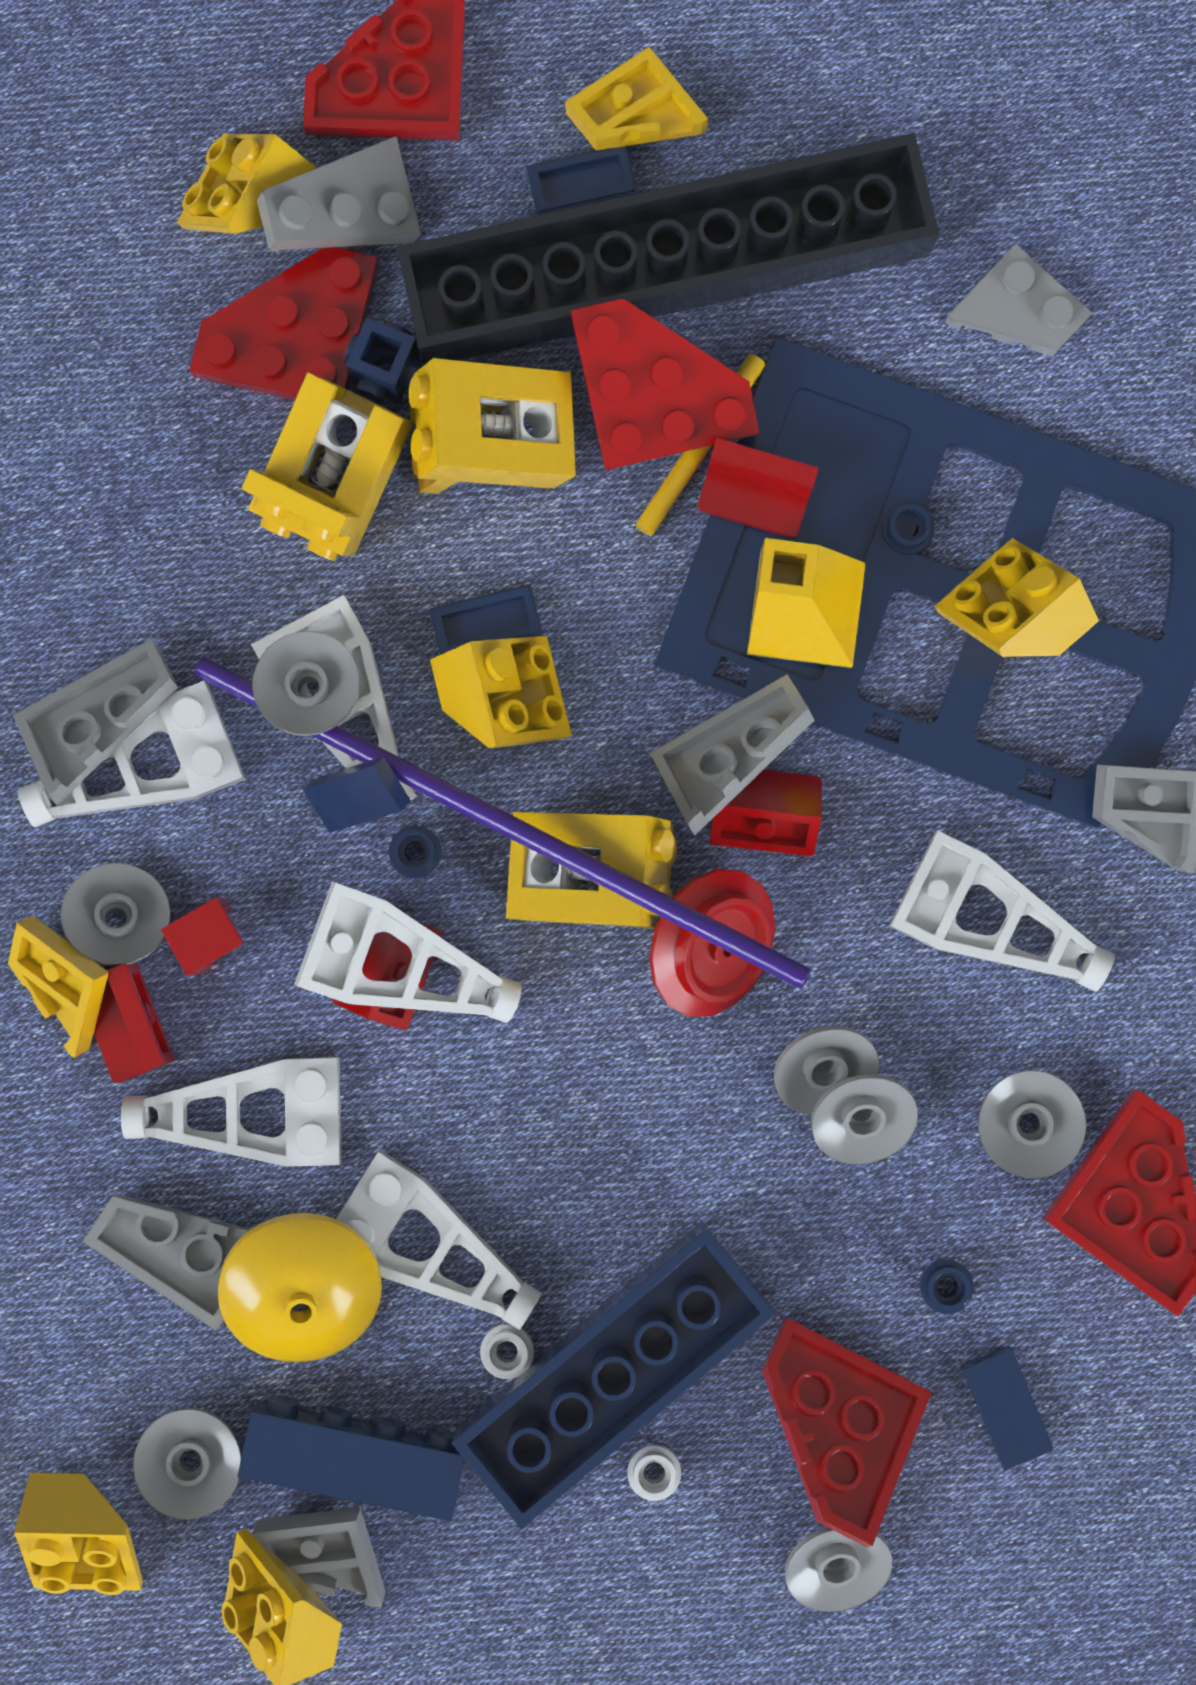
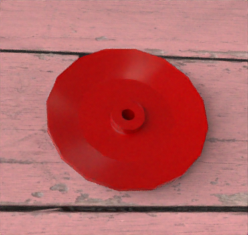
M713 869L691 879L672 897L772 948L776 931L773 903L763 885L745 872L738 869ZM660 917L655 926L649 954L653 985L666 1005L688 1017L714 1016L735 1006L756 985L763 972V969Z

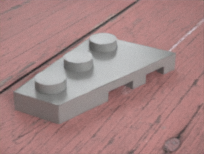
M152 639L13 715L47 796L56 805L67 797L178 689L160 648Z
M787 674L651 752L652 759L694 836L814 721V718Z
M116 1194L112 1196L82 1242L217 1331L224 1322L218 1300L221 1268L231 1248L250 1229Z

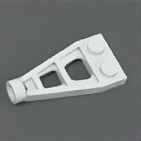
M345 595L251 644L258 659H260L265 650L275 641L296 632H321L340 641L350 651L356 661L360 674V691L354 708L338 726L362 713H367L379 739L378 746L399 757L372 645ZM307 683L302 686L301 695L310 697L312 695L308 691ZM324 743L346 769L363 763ZM400 782L412 801L416 797L413 788Z
M202 681L172 693L106 758L116 759L125 782L122 790L92 797L88 795L82 781L67 797L54 807L40 780L19 788L18 797L27 819L33 827H38L56 818L194 800L244 781L246 778L207 682ZM165 732L169 735L181 764L178 773L170 778L156 780L141 779L137 776L131 761L133 749L153 733Z
M940 831L934 833L889 925L936 950L1072 979L1094 992H1097L1105 982L1115 959V954L1094 945L987 854ZM973 885L986 887L1005 904L1007 916L1000 930L993 935H982L964 931L956 923L958 910L969 888ZM1021 916H1031L1053 932L1055 939L1045 956H1036L1016 949L1011 945L1010 939ZM1086 953L1078 969L1076 965L1077 958L1081 954Z
M333 881L294 983L298 987L347 1004L478 1014L504 1023H508L513 1017L519 1004L522 990L521 983L495 975L388 901ZM388 932L410 948L412 959L405 977L395 982L370 980L364 976L362 967L376 933ZM429 957H438L460 970L461 977L454 994L445 996L422 991L419 988L418 984ZM490 988L487 999L485 1001V993Z
M340 1057L287 1058L152 1097L147 1095L125 1096L121 1107L123 1137L125 1139L158 1138L286 1167L340 1165L342 1163ZM268 1088L279 1089L284 1094L285 1130L280 1136L269 1137L251 1133L241 1125L240 1103L248 1094ZM216 1096L223 1097L226 1100V1129L224 1131H202L189 1127L187 1124V1106L191 1101ZM151 1107L155 1108L158 1113V1120L153 1126H151Z
M381 1150L376 1154L337 1217V1220L356 1230L371 1246L378 1260L382 1278L494 1314L518 1330L522 1328L542 1295L540 1291L521 1280L426 1178ZM411 1209L421 1211L438 1229L440 1234L439 1247L431 1258L424 1261H415L397 1255L390 1249L388 1244L389 1236L402 1215ZM452 1246H463L483 1263L485 1268L484 1276L476 1286L465 1287L444 1277L440 1273V1265ZM513 1289L517 1293L509 1306H506L503 1303V1295L507 1290Z

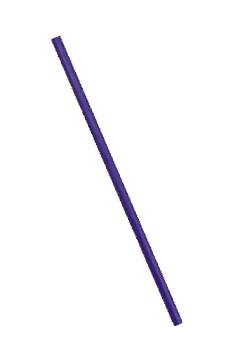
M206 657L198 661L194 670L195 676L258 708L253 695L252 681ZM338 725L327 732L312 735L363 763L384 756L397 779L405 785L799 989L804 987L811 974L812 969Z

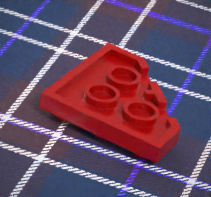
M396 0L380 16L374 14L344 41L345 47L325 65L319 63L305 76L303 128L306 135L392 138L396 136L399 139L460 141L466 0Z
M336 247L322 248L202 320L189 369L190 373L196 378L291 400H296L307 372L349 390L351 379L344 363V356L352 336L355 333L359 335L367 317L380 265L378 257Z
M619 298L570 310L605 470L715 444L716 438L733 441L760 434L750 382L630 302Z
M1132 1089L1042 1219L1172 1314L1179 1317L1196 1293V1194L1193 1177L1189 1175L1184 1149L1186 1137L1183 1121L1140 1090Z
M786 1318L781 1322L761 1370L816 1521L865 1547L873 1546L932 1392Z

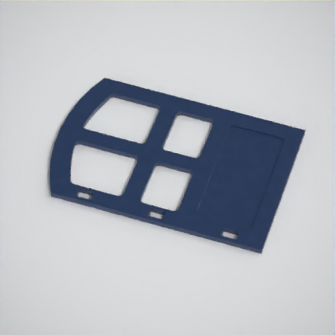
M776 337L753 399L760 434L738 439L737 444L819 468L813 489L808 498L796 538L791 539L710 515L654 667L741 699L747 698L788 674L814 718L811 724L1088 827L1098 828L1102 823L1092 817L1097 764L1150 768L1177 724L1196 681V489L1009 422L1007 419L991 413L987 414ZM948 447H957L1015 468L1022 474V483L997 550L1014 538L1039 554L1061 492L1064 489H1072L1163 522L1170 529V577L1161 638L1158 641H1153L1099 621L1066 650L1137 676L1143 683V689L1125 721L1108 746L1081 778L1071 777L977 741L975 729L1002 656L968 633L966 634L934 722L925 723L865 701L858 695V686L892 593L902 590L938 603L970 575L967 572L916 553H899L886 543L882 534L883 519L893 506L902 502H913L923 507L925 506L944 451ZM911 518L902 519L898 524L899 533L906 538L914 536L917 528L916 521ZM765 538L821 545L866 563L852 668L747 655L759 557ZM721 658L750 669L746 678V685L714 674ZM873 714L901 724L897 736L898 741L866 730L867 726L870 725ZM1026 771L1054 781L1049 793L1050 797L1019 786L1024 779Z

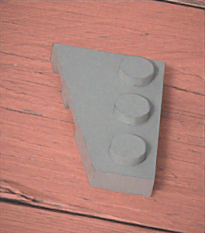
M396 136L267 188L261 192L257 199L269 251L414 243L421 235Z

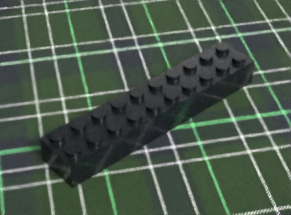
M910 133L397 246L417 342L425 365L433 358L459 361L575 335L570 310L619 298L625 299L653 318L929 257L939 236V231L915 133Z

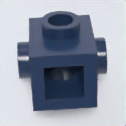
M366 317L359 335L355 333L352 336L344 356V363L346 364L352 384L357 385L355 390L365 398L378 403H384L386 398L401 403L406 389L409 390L414 373L424 366V362L419 360L420 353L416 337L410 331L398 324L388 321L382 324ZM385 363L392 364L389 372L379 367Z

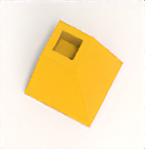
M223 133L210 146L206 154L207 165L200 179L186 192L182 201L183 211L177 224L183 229L231 234L263 227L257 199L261 192L312 171L317 167L276 134Z
M765 538L759 557L747 655L852 668L866 563L821 545Z
M1014 538L997 550L934 606L940 615L1002 657L1060 656L1099 622L1080 578Z
M547 636L470 641L430 659L442 711L489 749L560 740L572 736Z
M30 1473L14 1533L33 1587L55 1594L65 1593L69 1589H90L106 1595L120 1594L124 1590L141 1591L143 1579L128 1525L86 1475Z
M247 1529L238 1531L236 1533L233 1556L229 1562L226 1598L221 1608L222 1619L226 1629L238 1637L250 1653L254 1666L259 1671H263L273 1685H291L334 1667L342 1623L316 1591Z

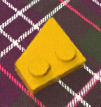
M650 47L565 101L566 114L596 151L702 135L708 131L707 116Z
M33 915L17 922L8 965L21 984L30 991L33 1002L46 1019L54 1014L57 1016L70 1036V1040L63 1046L72 1057L76 1058L90 1050L109 972L95 961L77 952L68 941Z

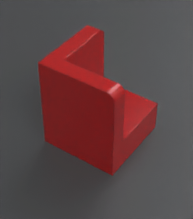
M216 897L160 929L186 976L202 974L216 965L214 961L243 944V939L227 913V910L231 907L225 898Z

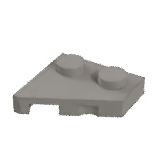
M1015 244L946 318L945 323L959 330L961 326L989 333L991 334L990 339L1007 344L1021 343L1031 351L1053 357L1088 320L1092 312Z
M1097 764L1092 817L1175 870L1195 873L1196 771Z
M361 1507L257 1519L252 1534L316 1592L332 1596L335 1587L366 1595L364 1603L366 1606L382 1607L386 1591Z

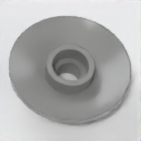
M315 631L296 632L278 639L262 654L253 674V695L262 715L279 730L298 736L317 735L339 725L354 708L360 691L359 669L350 651L334 637ZM313 681L319 684V689L315 695L310 697L301 695V689L305 683Z
M122 863L100 865L80 875L67 890L61 907L62 928L70 945L83 956L106 966H119L124 963L129 965L146 958L162 943L165 937L160 929L170 924L169 900L161 884L145 870ZM113 913H119L126 918V923L121 927L114 928L106 923V919Z
M844 1026L817 1028L797 1037L783 1050L775 1065L774 1085L780 1099L789 1108L802 1114L812 1115L818 1100L832 1086L858 1075H878V1054L872 1042L855 1029Z
M1027 1070L1002 1078L988 1091L980 1107L978 1131L986 1153L1000 1168L1023 1178H1044L1060 1172L1076 1158L1085 1139L1086 1116L1079 1097L1067 1083L1049 1073ZM1032 1113L1036 1118V1126L1031 1132L1025 1133L1020 1129L1019 1120L1022 1115Z
M858 1075L832 1086L818 1100L811 1117L812 1134L818 1147L832 1159L848 1164L877 1162L896 1153L908 1142L917 1125L918 1110L911 1092L899 1081L883 1075Z
M184 1408L168 1412L156 1419L145 1430L137 1444L133 1469L138 1489L144 1499L154 1509L169 1517L190 1520L207 1516L222 1507L237 1488L240 1480L237 1476L242 1457L240 1444L232 1429L221 1418L208 1411ZM187 1450L196 1451L201 1457L200 1466H188L183 1458L184 1452Z
M825 1527L805 1537L792 1550L785 1565L786 1584L791 1595L808 1608L827 1612L847 1610L870 1600L884 1587L891 1574L892 1555L886 1541L878 1533L873 1546L865 1547Z

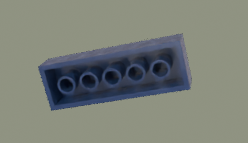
M701 1221L532 1363L525 1372L513 1379L457 1426L451 1443L522 1530L776 1316V1313L767 1298L705 1223Z

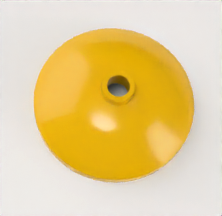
M294 1213L282 1215L262 1222L250 1229L229 1251L219 1276L218 1300L220 1311L232 1334L243 1345L262 1356L285 1362L319 1360L347 1348L369 1327L377 1313L381 1300V1272L378 1260L371 1246L349 1225L320 1214ZM297 1304H306L310 1307L304 1311L292 1309Z

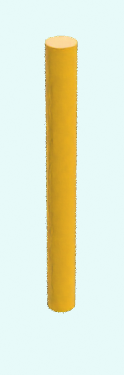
M749 353L736 373L748 380L750 387H752L766 364L758 356ZM713 445L682 453L636 522L635 526L641 532L648 536H653Z

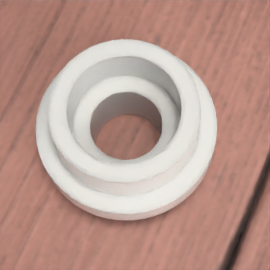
M508 1323L497 1325L489 1330L483 1338L480 1348L481 1361L486 1370L501 1379H513L520 1376L529 1368L534 1355V1345L530 1335L523 1328L518 1330ZM504 1341H510L515 1344L518 1353L514 1358L504 1359L497 1351L498 1345Z
M645 1445L639 1448L630 1458L627 1469L628 1481L633 1491L644 1499L651 1501L665 1499L674 1493L680 1483L681 1467L679 1460L669 1448L663 1445ZM653 1462L661 1464L664 1468L663 1475L658 1479L648 1478L644 1474V1469L648 1464Z

